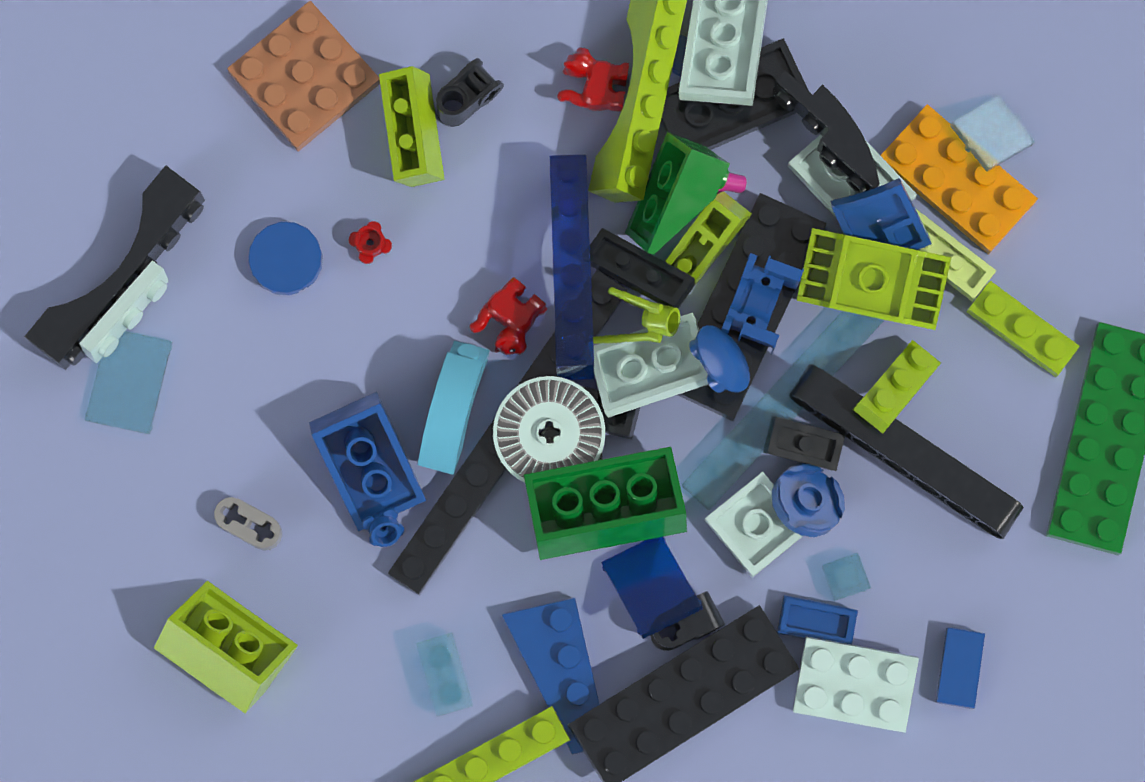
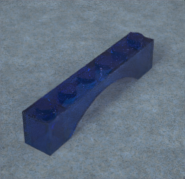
M586 154L554 155L549 157L557 377L568 380L594 379Z

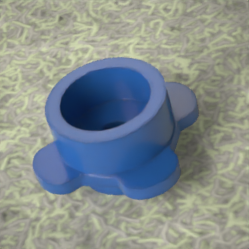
M387 508L383 513L367 516L363 520V529L367 530L370 534V544L380 547L391 546L403 535L404 527L398 523V513L395 509Z

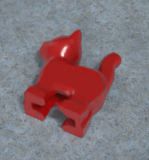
M582 47L570 54L566 62H564L563 74L575 78L585 77L586 82L582 93L569 89L561 90L557 94L558 100L560 102L568 101L576 106L592 111L609 109L621 112L625 91L615 92L612 85L626 87L629 63L624 62L620 65H615L607 61L595 60L589 50Z
M515 277L510 279L502 289L496 291L489 298L488 302L480 310L477 320L469 326L471 332H481L485 329L491 318L504 325L506 328L500 331L495 341V353L501 352L505 355H521L525 352L527 348L525 341L526 333L533 326L535 319L540 315H544L547 311L546 303L535 294L526 303H522L517 299V297L524 293L526 286Z

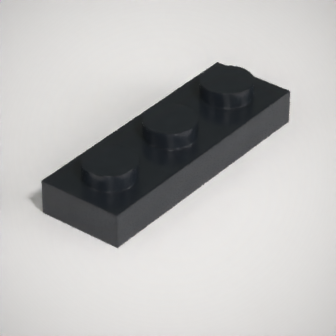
M604 228L599 231L582 255L585 264L662 305L679 309L696 284L695 278L647 253Z

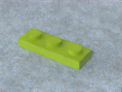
M992 281L988 282L967 310L968 314L1055 378L1080 347Z
M912 340L857 404L854 411L881 433H884L941 362Z

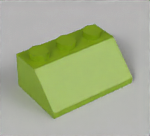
M206 581L167 619L154 649L240 711L246 713L266 692L298 645L212 583Z

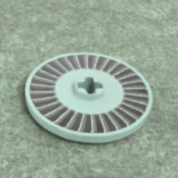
M537 377L515 387L500 404L493 425L494 445L498 457L505 468L513 476L525 483L524 474L597 461L602 453L605 442V422L601 409L593 396L579 384L562 377ZM548 421L552 422L554 428H559L560 434L553 437V443H546V438L538 434L539 429L545 428V422Z

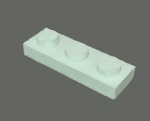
M152 260L79 343L85 355L96 364L102 357H108L114 352L118 346L120 336L127 328L129 330L133 329L140 322L143 316L142 311L151 301H158L165 293L169 281L161 266Z

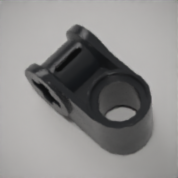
M479 58L468 63L455 78L438 92L436 98L437 116L443 124L451 127L463 124L481 107L491 102L503 89L504 84L500 80L495 81L482 67L483 62ZM449 100H456L462 104V107L457 111H449L443 105Z
M705 591L683 602L677 608L661 615L651 627L650 638L658 649L670 651L694 639L697 640L724 626L725 623L709 592ZM664 623L668 628L675 627L677 629L673 636L674 641H671L669 637L661 638L659 635Z

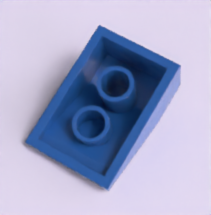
M377 392L309 422L311 435L358 532L363 530L362 522L367 516L383 513L387 508H393L397 513H400L426 501L394 426Z

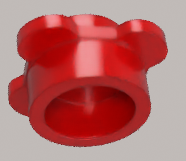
M376 221L369 222L367 226L360 228L357 232H352L349 236V244L356 247L359 252V260L364 264H371L376 256L381 253L387 254L392 249L391 241L384 237L381 231L382 227ZM373 240L374 244L372 246L367 245V241Z

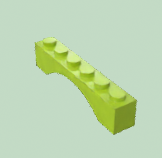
M630 0L626 18L633 44V68L630 86L618 121L606 143L595 157L588 189L589 192L614 203L644 200L687 0Z

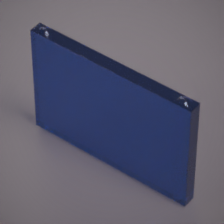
M665 537L644 540L601 562L603 571L608 575L635 624L637 633L642 639L703 609L701 600L697 598L667 546Z

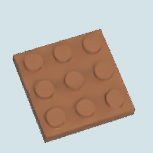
M311 0L227 68L229 74L298 152L380 85L378 75Z

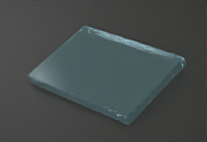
M125 331L118 339L119 343L114 352L108 357H102L99 361L88 409L85 413V421L150 435L153 429L152 424L170 351L172 350V341Z

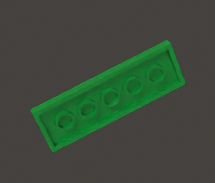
M1099 322L1096 325L1046 536L1120 555L1145 455V334Z

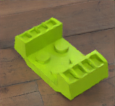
M812 228L796 301L936 330L952 257Z

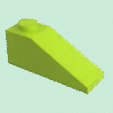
M724 191L717 194L716 198L702 210L665 262L694 277L697 284L731 243L752 213Z

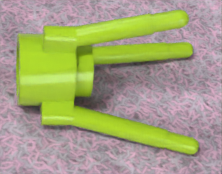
M610 287L608 289L609 294L624 300L626 303L644 309L642 326L647 328L648 332L595 336L591 338V342L593 344L636 341L660 343L663 335L672 337L676 334L680 324V311L678 308L650 302L625 291Z

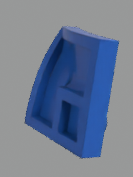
M900 178L862 193L830 201L844 235L915 250L932 244L930 236Z

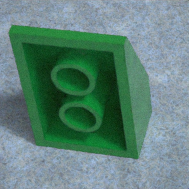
M667 132L650 171L644 200L637 202L625 234L647 253L654 255L716 198L719 189H722L727 182L730 163L706 146Z

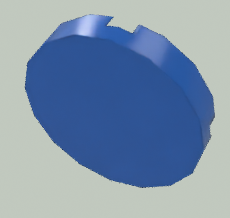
M278 222L267 226L256 235L250 246L248 262L253 276L264 289L277 295H293L304 290L306 287L308 288L316 281L322 269L323 255L317 238L308 228L295 222Z
M803 463L791 466L776 480L772 489V505L778 518L788 529L801 536L818 537L827 534L839 523L845 511L844 494L839 483L832 476L829 478L826 474L822 473L823 469Z

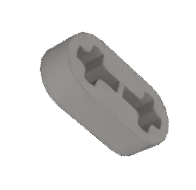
M234 497L225 498L217 504L214 517L217 524L224 531L261 550H271L280 543L282 528L270 515ZM235 506H238L237 512L247 520L244 525L235 520H232L229 525L225 524L227 518L223 515V511L226 508L232 510ZM252 523L263 528L267 523L272 524L270 530L274 534L273 538H264L262 542H259V535L250 529Z

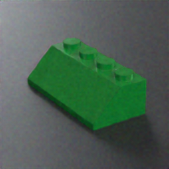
M671 447L524 474L540 560L687 532L686 509Z

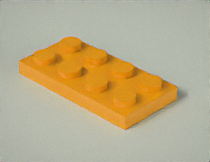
M928 104L880 155L913 191L988 255L1038 200L1035 195Z

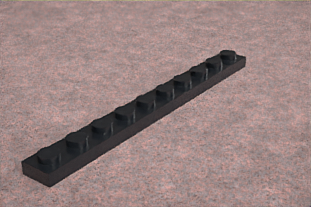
M597 270L518 385L530 379L544 376L569 379L587 353L588 347H591L593 344L591 338L600 334L622 302V299L609 294L608 289L613 287L627 293L628 289ZM494 420L388 572V575L419 596L506 470L498 457L494 445Z

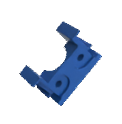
M750 253L721 331L726 334L730 330L740 332L738 341H740L742 336L772 348L770 354L772 355L779 334L766 330L782 286L784 285L796 290L804 269L800 270L770 259L771 256H769L765 268L755 265L757 255ZM767 281L769 285L765 286L761 282ZM747 320H753L754 324L747 323Z

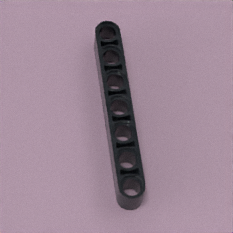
M809 364L789 393L790 399L840 434L845 435L846 438L992 536L1004 539L1024 507L1015 498L896 418L886 431L881 433L854 411V408L862 400L863 396L823 369Z

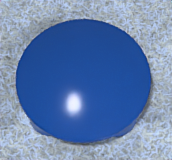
M712 325L702 327L698 331L696 338L690 341L689 348L693 356L700 360L705 371L708 373L707 381L710 387L717 393H721L724 390L731 392L745 390L750 381V372L740 347L728 334L721 331L722 329Z

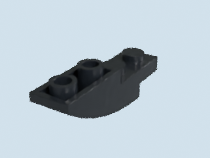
M785 70L775 80L773 92L776 95L774 97L787 111L793 109L803 118L801 120L803 125L812 134L818 135L820 133L823 136L817 147L821 161L832 170L836 168L847 177L846 182L857 193L879 187V177L869 146L844 106L823 84L814 94H811Z

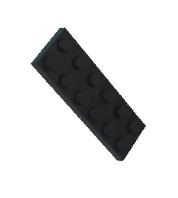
M760 193L751 210L752 215L746 221L698 321L699 330L707 325L722 329L750 253L757 255L755 265L765 268L767 260L771 256L770 259L802 270L805 264L812 228L824 230L827 223ZM767 281L761 282L765 286L769 285ZM782 286L766 330L773 333L776 332L795 292L794 289ZM749 319L747 323L753 325L754 321ZM730 330L728 335L740 347L749 367L750 381L747 388L741 392L724 390L721 393H717L708 384L678 394V396L734 421L769 346L742 336L740 341H738L740 332Z
M758 605L572 721L567 726L601 781L622 782L799 670V667L763 609Z

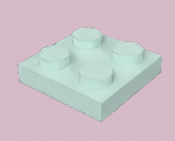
M761 472L704 520L752 578L803 537L788 529L778 518L772 505V489L774 484L764 472Z

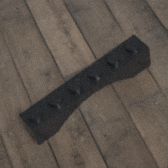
M165 165L142 193V215L139 230L129 253L119 268L104 283L88 294L65 304L48 307L24 337L65 370L70 364L74 366L79 363L85 355L79 343L153 260L157 263V258L164 250L170 251L176 245L181 236L179 232L187 222L192 223L199 217L204 208L202 204L205 201L201 192Z

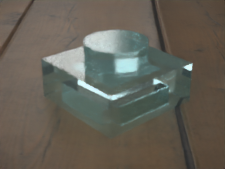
M858 553L821 566L834 602L871 589Z

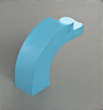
M454 340L450 353L447 352L436 384L417 465L454 475L462 453L474 398L485 370L490 350Z

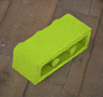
M414 66L379 74L394 181L409 187H416L445 180L430 74Z

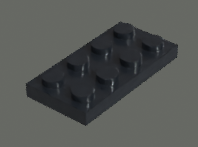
M782 38L761 47L753 106L680 100L679 82L668 87L661 122L666 132L696 142L712 150L796 114L793 109L791 111L784 109L774 97L776 95L773 92L775 80L785 70L807 90L808 88L785 39Z

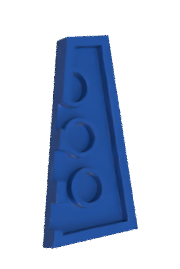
M572 598L502 614L548 708L553 706L571 741L566 743L571 754L583 753L582 748L567 725L600 704L576 599Z

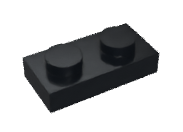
M772 416L763 453L837 471L845 435Z

